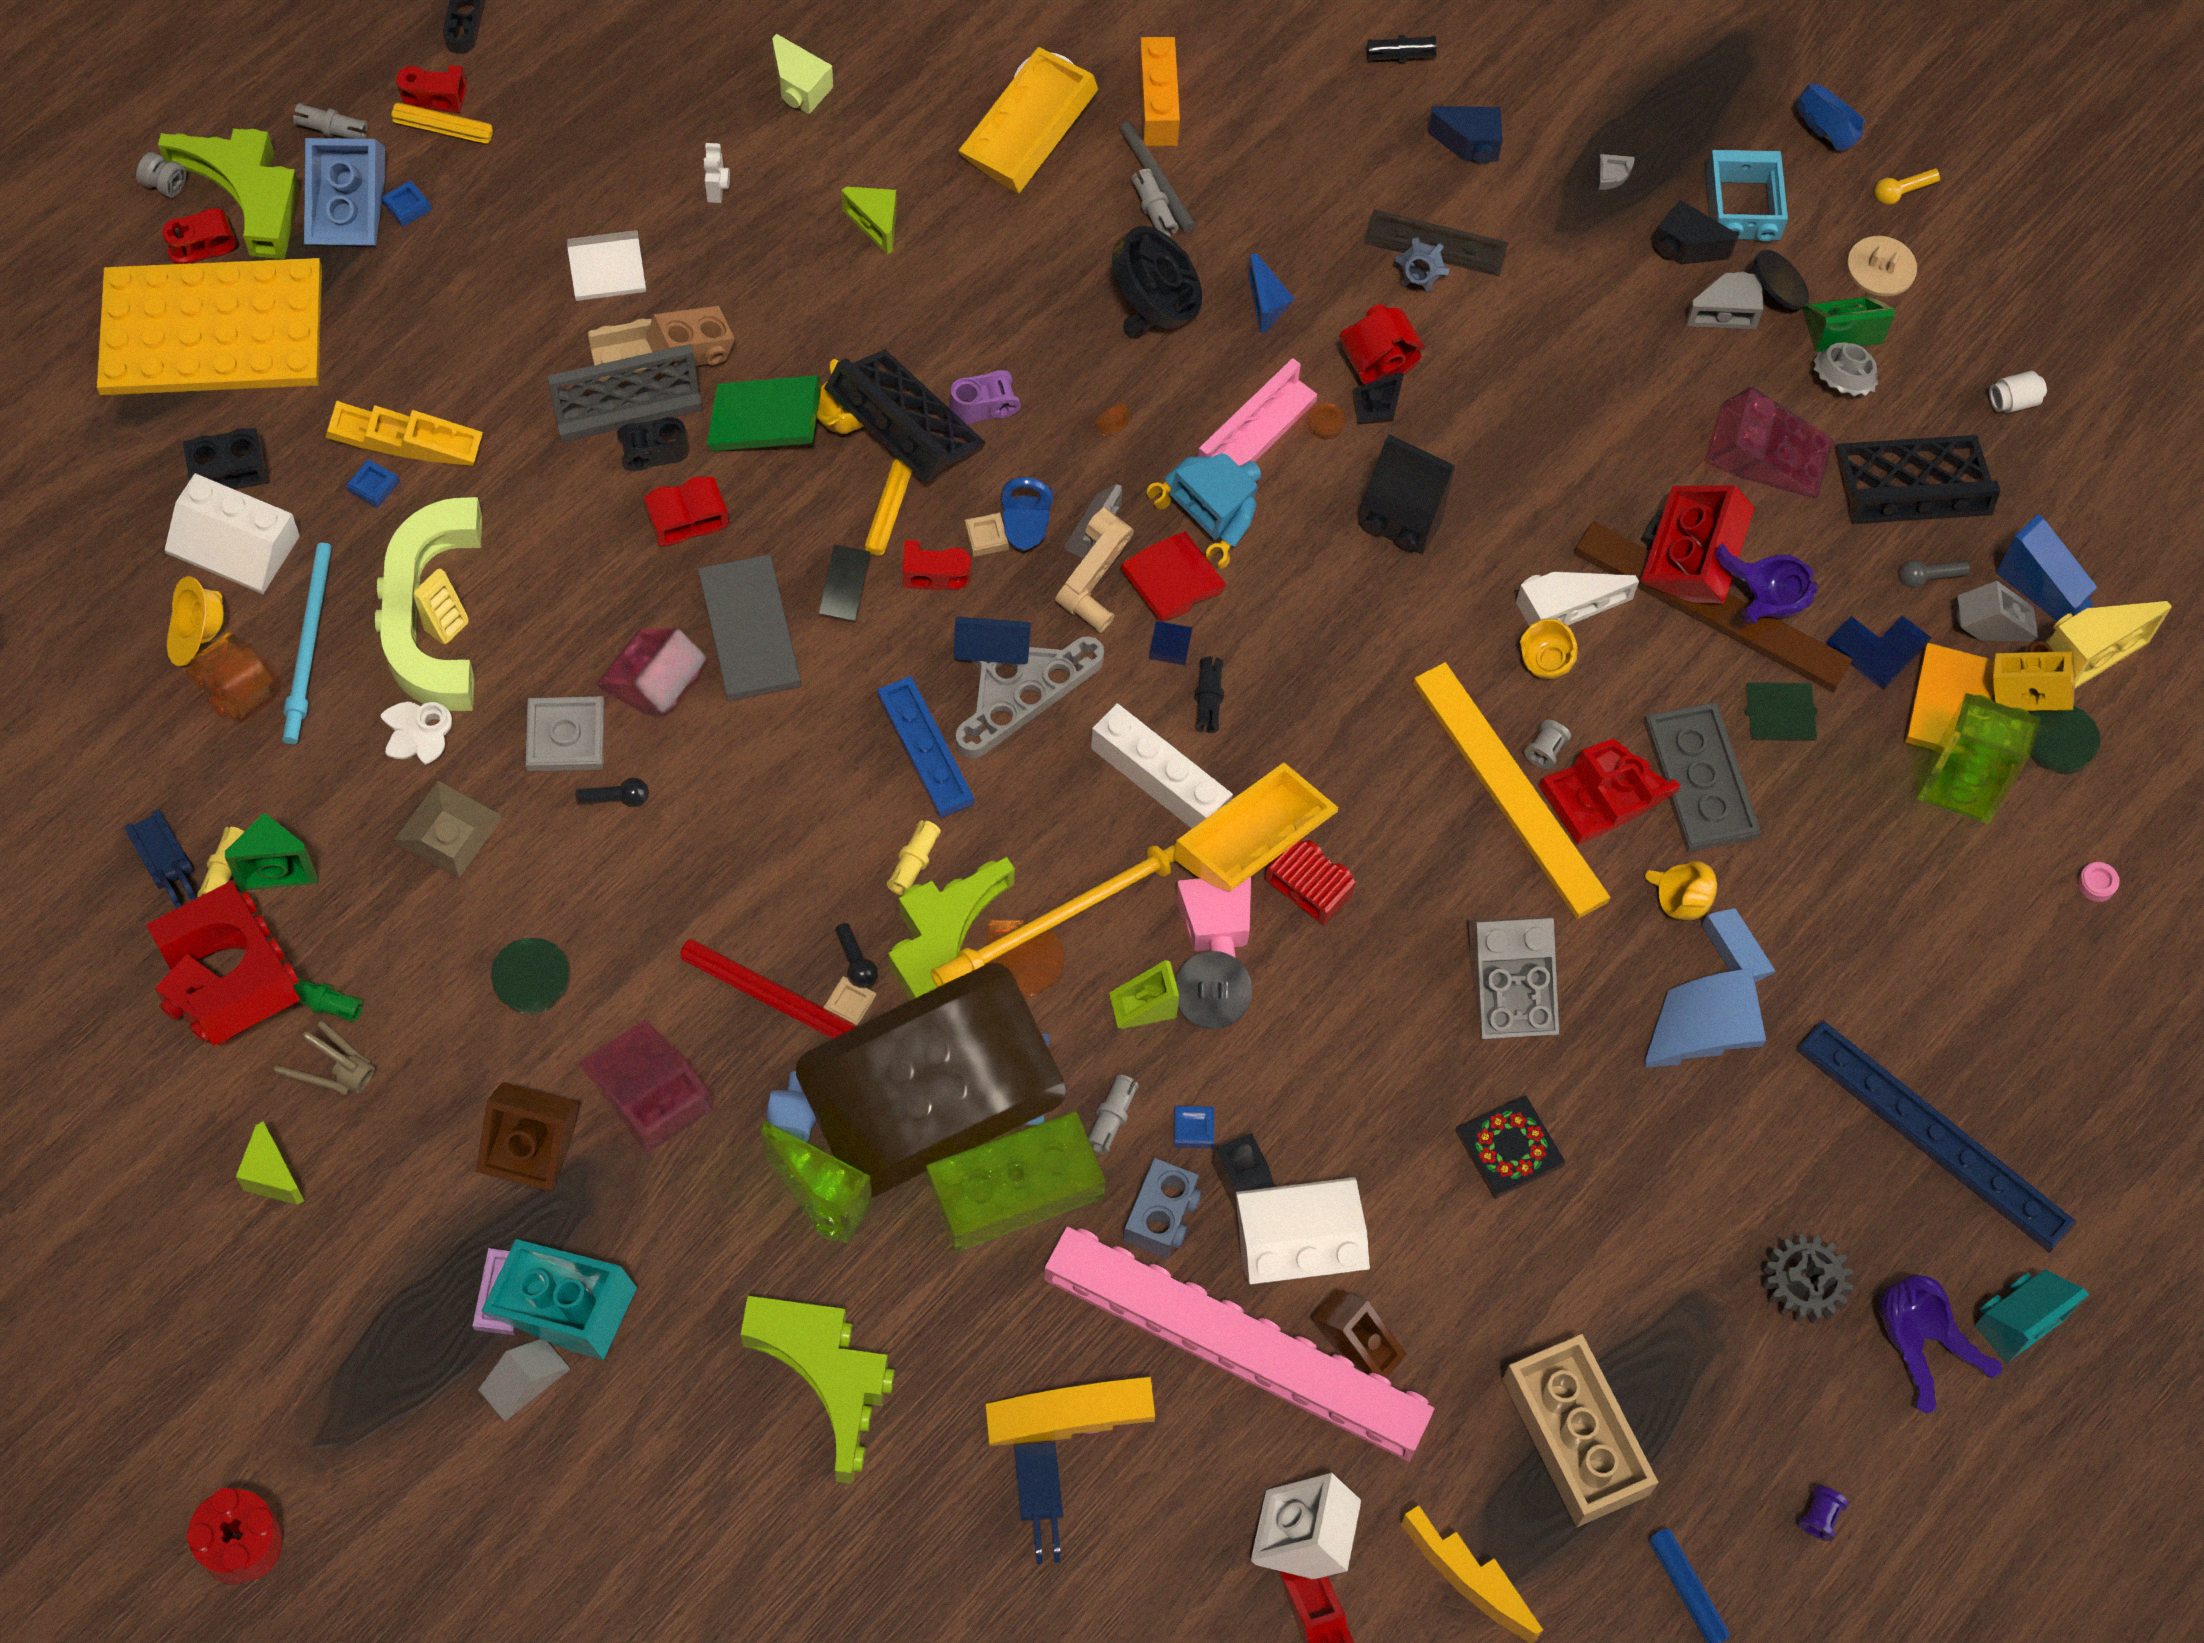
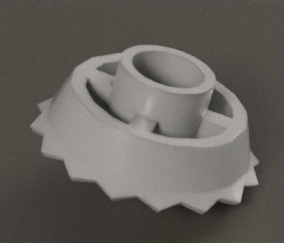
M1835 343L1823 352L1817 353V357L1813 360L1816 364L1814 370L1819 373L1820 380L1827 381L1829 388H1837L1841 394L1850 393L1852 396L1858 394L1866 396L1869 392H1875V386L1878 385L1877 365L1873 357L1863 347L1851 343Z

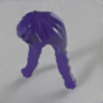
M1723 543L1720 544L1715 553L1721 566L1729 571L1730 574L1736 576L1737 579L1743 580L1748 590L1755 596L1754 600L1741 613L1743 621L1748 624L1756 623L1758 618L1765 616L1788 618L1796 615L1811 605L1814 594L1818 591L1816 587L1817 582L1812 581L1813 569L1792 555H1775L1755 563H1745L1743 560L1738 559V557L1733 556Z
M1912 1275L1905 1277L1886 1289L1880 1301V1316L1889 1339L1903 1355L1904 1361L1909 1366V1375L1913 1378L1914 1385L1919 1389L1916 1407L1926 1414L1934 1412L1937 1405L1934 1396V1379L1931 1376L1926 1358L1922 1352L1925 1338L1941 1341L1953 1355L1960 1357L1967 1364L1975 1365V1368L1981 1369L1986 1377L1996 1378L1998 1374L2003 1373L2002 1364L1998 1360L1981 1354L1979 1349L1970 1344L1967 1337L1959 1332L1954 1322L1947 1293L1939 1282L1928 1276Z

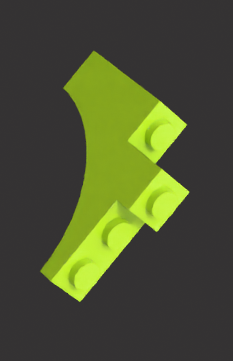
M233 129L231 140L219 137L205 138L185 134L161 133L158 146L166 162H177L183 165L186 170L212 180L225 189L240 206L244 213L243 237L249 255L285 259L301 189L295 169H288L282 166L271 167L274 150L269 133L257 129Z
M1007 857L998 862L989 861L985 863L974 875L964 880L959 878L951 881L944 887L942 892H939L934 882L930 881L924 885L916 884L911 886L899 898V914L915 939H905L897 943L891 952L888 953L891 973L909 1001L937 988L931 977V970L959 956L958 954L965 936L980 912L998 895L1014 885L1015 869Z
M748 1296L741 1330L743 1347L766 1353L780 1360L797 1372L815 1391L826 1409L835 1434L836 1482L853 1484L855 1471L862 1472L866 1447L859 1446L861 1431L869 1432L872 1407L866 1406V1404L882 1406L884 1393L892 1394L895 1369H888V1355L842 1349V1347H850L853 1328L852 1323H846L845 1309Z

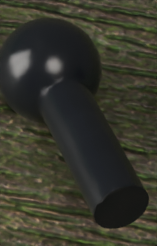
M628 778L620 786L576 789L577 804L621 801L628 807H639L647 801L649 796L648 786L639 778Z
M848 923L838 925L835 928V932L850 964L847 970L849 982L858 988L868 989L872 987L878 978L876 965L872 961L864 959Z

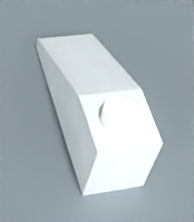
M1552 572L1544 576L1534 575L1521 584L1516 604L1529 626L1544 618L1558 619L1568 626L1633 600L1639 580L1636 575Z

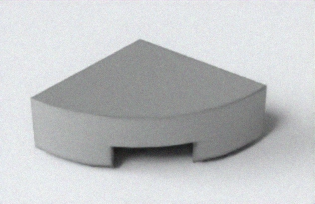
M1600 154L1598 190L1611 189L1625 182L1631 174L1635 157Z

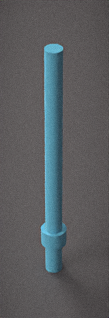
M328 543L317 544L291 694L286 698L283 714L286 716L282 741L292 745L298 743L301 720L306 718L308 700L305 698L332 546Z

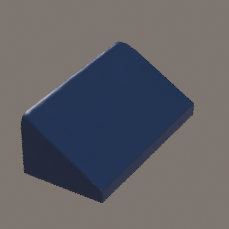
M956 617L954 657L957 660L1027 664L1029 661L1031 623Z

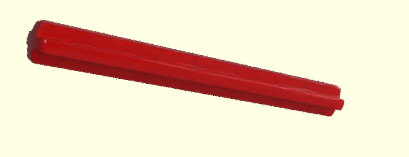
M688 939L680 951V958L683 961L832 1039L858 1027L854 1023L693 939Z

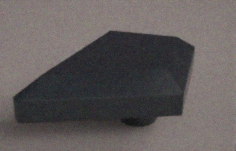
M1398 372L1354 388L1353 394L1358 423L1394 420L1404 375L1403 372Z

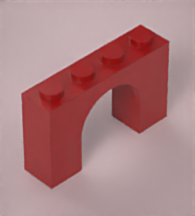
M232 880L146 924L170 970L186 954L197 961L223 949L246 950L242 961L230 973L186 996L212 1046L300 1001L293 985L299 983L294 970L289 962L281 965L279 961L285 959V956L275 938L266 940V937L270 936L271 933L261 914L255 917L252 916L253 913L257 912L252 899L247 891L239 894Z

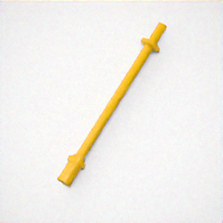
M1176 843L1164 850L1157 845H1152L1147 848L1148 859L978 951L968 947L959 951L957 958L931 970L933 982L938 988L978 969L993 959L1154 872L1160 877L1170 875V863L1176 861L1174 859Z

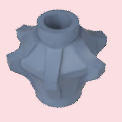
M1419 237L1412 238V246L1403 255L1397 254L1395 259L1396 262L1401 264L1404 279L1401 283L1404 286L1413 283L1423 286L1426 292L1432 291V284L1441 275L1449 274L1450 268L1444 266L1441 250L1444 246L1441 243L1433 246L1421 243ZM1418 259H1421L1423 263H1428L1429 266L1421 268L1418 265Z

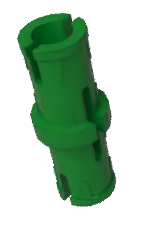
M297 977L299 983L293 985L300 999L298 1003L310 1007L311 1011L317 1014L324 1012L351 1023H355L358 1020L363 1009L362 999L333 990L332 985L326 983L319 985Z

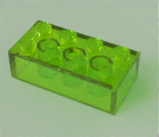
M1965 693L1927 763L1916 800L1989 824L2030 757L2041 718L2031 715L2022 708H2011L1993 702L1990 698L1983 695Z
M1076 1111L926 1165L927 1184L955 1253L1105 1197L1106 1180Z

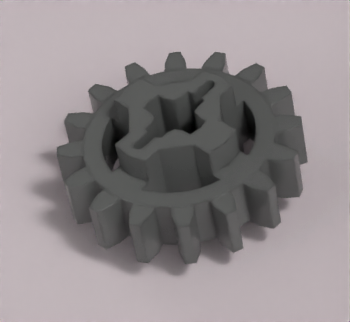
M1800 1234L1796 1239L1795 1245L1787 1238L1783 1241L1781 1250L1777 1248L1773 1250L1769 1256L1773 1262H1768L1763 1271L1771 1275V1277H1768L1763 1285L1764 1288L1774 1289L1775 1291L1769 1299L1771 1303L1781 1301L1784 1304L1781 1314L1785 1315L1790 1310L1796 1312L1797 1322H1801L1805 1314H1807L1814 1324L1820 1320L1822 1313L1825 1317L1831 1319L1837 1312L1836 1308L1842 1310L1848 1301L1845 1296H1849L1853 1290V1285L1845 1282L1853 1275V1269L1842 1267L1847 1259L1845 1254L1837 1257L1833 1254L1836 1244L1832 1242L1825 1248L1821 1246V1236L1817 1235L1812 1243H1807L1804 1234ZM1794 1258L1793 1267L1783 1271L1785 1263ZM1830 1286H1833L1831 1296L1823 1300L1824 1290H1828Z

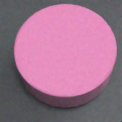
M2093 862L2088 864L2079 875L2078 887L2081 893L2089 900L2103 902L2110 899L2118 889L2119 876L2110 865L2103 862Z

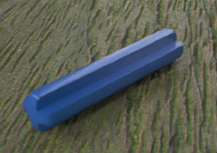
M1666 1528L1656 1532L1651 1536L1650 1544L1707 1643L1725 1642L1730 1637V1632L1672 1531Z

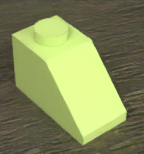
M776 34L772 41L781 98L789 106L799 108L810 114L833 88L832 65Z

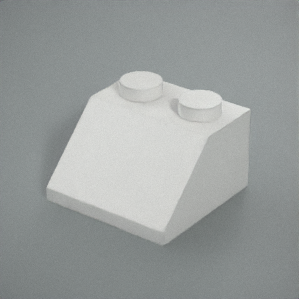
M1333 1473L1266 1490L1251 1561L1258 1566L1311 1579L1348 1571L1361 1499Z

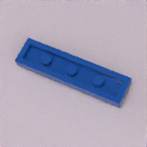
M912 676L877 689V697L939 818L974 805V796Z

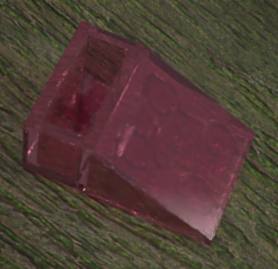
M1750 386L1724 401L1708 459L1736 477L1815 499L1820 492L1833 438Z
M645 1019L579 1063L646 1154H649L713 1110L710 1092L687 1062Z

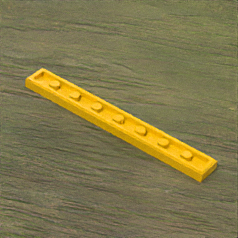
M1445 662L1415 677L1413 681L1414 687L1576 920L1609 903L1611 897L1447 663Z

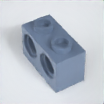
M1154 1158L1126 1224L1123 1242L1167 1259L1173 1247L1180 1249L1188 1230V1226L1183 1225V1221L1188 1211L1195 1213L1203 1191L1197 1189L1199 1175ZM1173 1186L1180 1189L1182 1195L1177 1198H1169L1163 1194L1162 1190ZM1159 1221L1164 1223L1168 1230L1157 1234L1150 1231L1147 1225L1151 1222Z

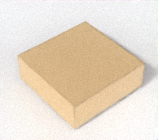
M1000 513L965 520V530L973 557L1009 550V543L1005 535V528Z
M843 976L823 1008L860 1026L875 1004L877 993L867 988L855 987L849 982L848 978Z

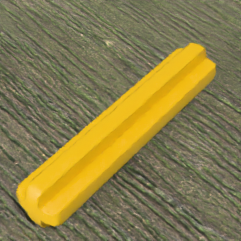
M399 102L395 103L391 113L394 123L488 144L493 135L490 123Z
M899 458L893 461L865 542V550L870 551V554L882 556L885 552L912 470Z

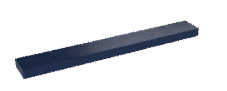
M1824 1020L1799 1046L1797 1052L2048 1253L2054 1249L2076 1222L2075 1219Z

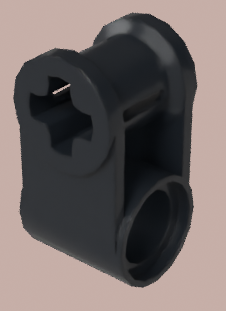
M665 417L643 423H630L622 426L617 431V439L622 444L624 452L622 466L629 471H642L649 467L678 463L683 461L690 452L684 423L675 417ZM669 439H676L672 442H667Z

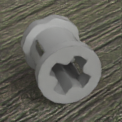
M1547 719L1540 725L1539 735L1534 743L1527 745L1524 754L1535 766L1549 770L1555 766L1557 762L1556 755L1561 747L1569 743L1571 733L1564 725Z

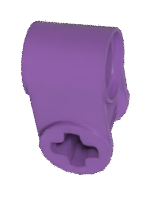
M998 370L985 375L956 380L951 387L949 408L966 424H971L988 419L1012 416L1020 410L1021 404L1019 398L1013 394L1011 373L1005 370Z

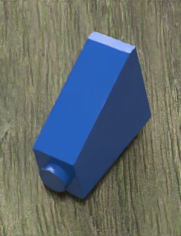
M2037 514L2014 537L1996 573L2058 622L2069 613L2075 616L2086 608H2092L2094 603L2090 599L2097 586L2045 519Z

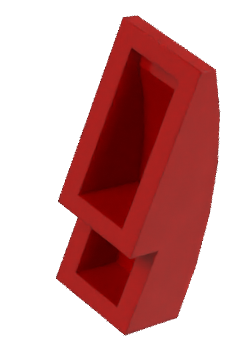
M1278 1571L1303 1643H1355L1347 1627L1344 1610L1328 1576L1311 1579Z

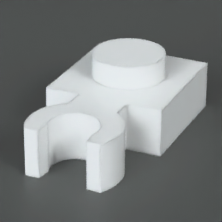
M706 143L704 170H706L705 187L707 202L721 203L723 189H729L730 170L723 167L720 144Z

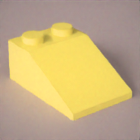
M2168 601L2086 608L2075 616L2069 613L2062 617L2053 627L2055 629L2054 634L2045 642L2050 645L2053 652H2073L2076 689L2148 644L2172 606Z

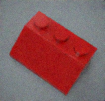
M1736 485L1672 486L1641 582L1644 585L1691 603H1725L1733 575L1721 566L1715 553L1720 544L1723 543L1728 551L1739 559L1755 507Z

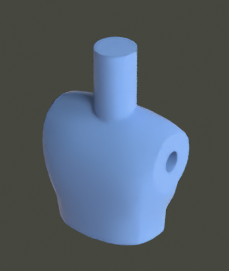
M792 1071L789 1076L787 1091H770L766 1118L768 1122V1135L771 1139L786 1144L799 1145L809 1140L811 1130L816 1123V1118L799 1084L796 1072Z

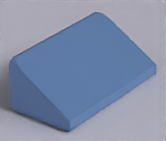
M1735 908L1706 916L1702 927L1730 971L1752 969L1755 982L1775 973V969Z

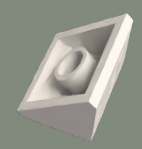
M637 230L567 239L576 301L646 292Z

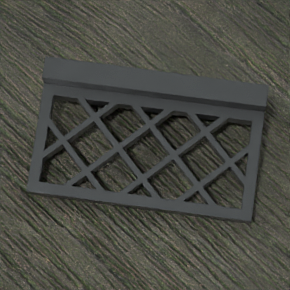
M691 344L547 376L554 416L562 443L616 431L630 423H643L665 417H678L703 411ZM684 359L677 366L670 365L673 361ZM647 368L641 374L634 373L637 369ZM659 372L666 374L660 380L653 379ZM611 376L606 382L598 381L601 377ZM623 380L631 382L625 388L618 387ZM575 384L570 390L559 388L561 386ZM586 389L595 390L589 396L582 395Z

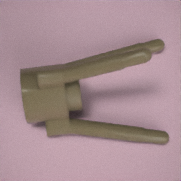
M323 1021L318 1022V1027L346 1054L342 1055L309 1032H305L303 1038L336 1061L332 1074L337 1077V1081L279 1065L274 1067V1072L333 1089L345 1097L351 1090L357 1094L361 1093L369 1084L375 1071V1067L371 1065L369 1059L360 1055Z

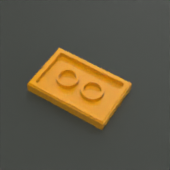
M1927 643L1923 652L1905 743L1978 762L1982 755L1994 694L1993 674L1995 660Z

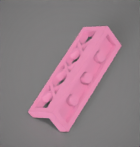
M1292 358L1199 448L1198 456L1212 457L1224 453L1239 466L1249 460L1255 462L1317 402L1318 394L1299 381L1301 364Z

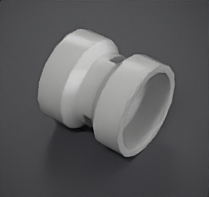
M148 152L138 165L136 179L140 185L149 189L156 187L159 193L173 198L179 194L185 184L186 168L174 161L166 162L164 157L159 154Z

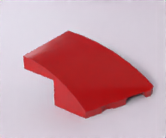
M1613 738L1583 749L1574 766L1543 777L1538 785L1577 845L1607 833L1638 817L1678 792L1681 787L1674 779L1668 782L1650 769L1651 764L1633 755L1627 747Z

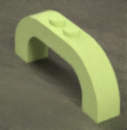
M478 497L452 498L435 502L418 510L406 519L396 530L388 545L384 562V577H378L377 595L379 600L382 599V610H376L375 628L376 632L381 634L382 647L395 681L409 696L420 703L436 702L445 706L449 711H473L475 677L470 660L435 659L427 656L417 648L418 608L413 593L420 586V576L423 568L435 555L449 549L481 548L482 513Z

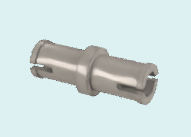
M298 103L295 108V112L306 114L309 117L304 118L294 115V125L322 131L323 135L327 137H333V135L348 139H365L366 137L364 133L353 131V128L367 131L368 123L365 120L340 115L335 109L330 108L328 111L306 106L302 103Z
M1151 169L1139 170L1143 179H1139L1138 174L1135 173L1131 177V181L1142 199L1141 207L1144 213L1150 216L1155 229L1162 231L1170 237L1171 235L1167 228H1170L1172 233L1175 234L1179 227L1167 206L1169 200L1166 194L1160 191Z
M1117 1075L1115 1077L1114 1084L1105 1103H1100L1096 1111L1098 1118L1089 1137L1085 1141L1086 1147H1091V1151L1101 1155L1108 1154L1119 1127L1124 1126L1127 1121L1128 1115L1126 1111L1135 1092L1139 1088V1084L1133 1082L1134 1079L1125 1075Z

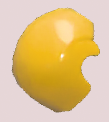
M1544 618L1530 624L1521 637L1520 645L1523 662L1526 668L1540 679H1556L1568 673L1577 660L1578 647L1574 634L1568 626L1558 619Z

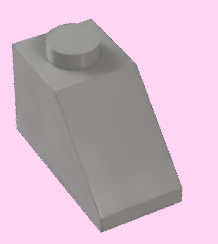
M1746 272L1725 273L1692 301L1686 319V326L1757 329L1763 312L1762 283L1757 274H1748Z
M1998 581L1958 595V623L1964 631L1969 632L1980 641H2034L2038 639L2034 607Z

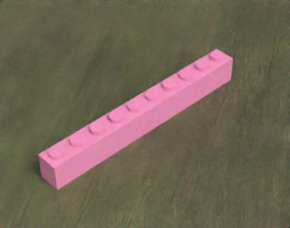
M1066 1227L1045 1266L1044 1281L1408 1462L1411 1461L1435 1409L1428 1405L1429 1402L1426 1398L1412 1391L1401 1392L1391 1387V1382L1385 1377L1376 1373H1369L1367 1375L1355 1369L1354 1364L1347 1358L1333 1354L1331 1357L1317 1350V1346L1304 1337L1296 1336L1294 1339L1280 1332V1327L1274 1322L1264 1318L1256 1320L1244 1314V1310L1231 1301L1222 1300V1302H1219L1207 1296V1291L1201 1286L1192 1282L1183 1284L1171 1278V1274L1158 1265L1150 1264L1148 1267L1134 1260L1135 1256L1128 1250L1118 1246H1114L1112 1249L1098 1242V1237L1090 1231L1078 1228L1076 1231Z

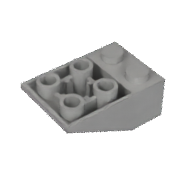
M1541 915L1469 920L1470 958L1481 1039L1558 1035L1559 1018L1554 918Z

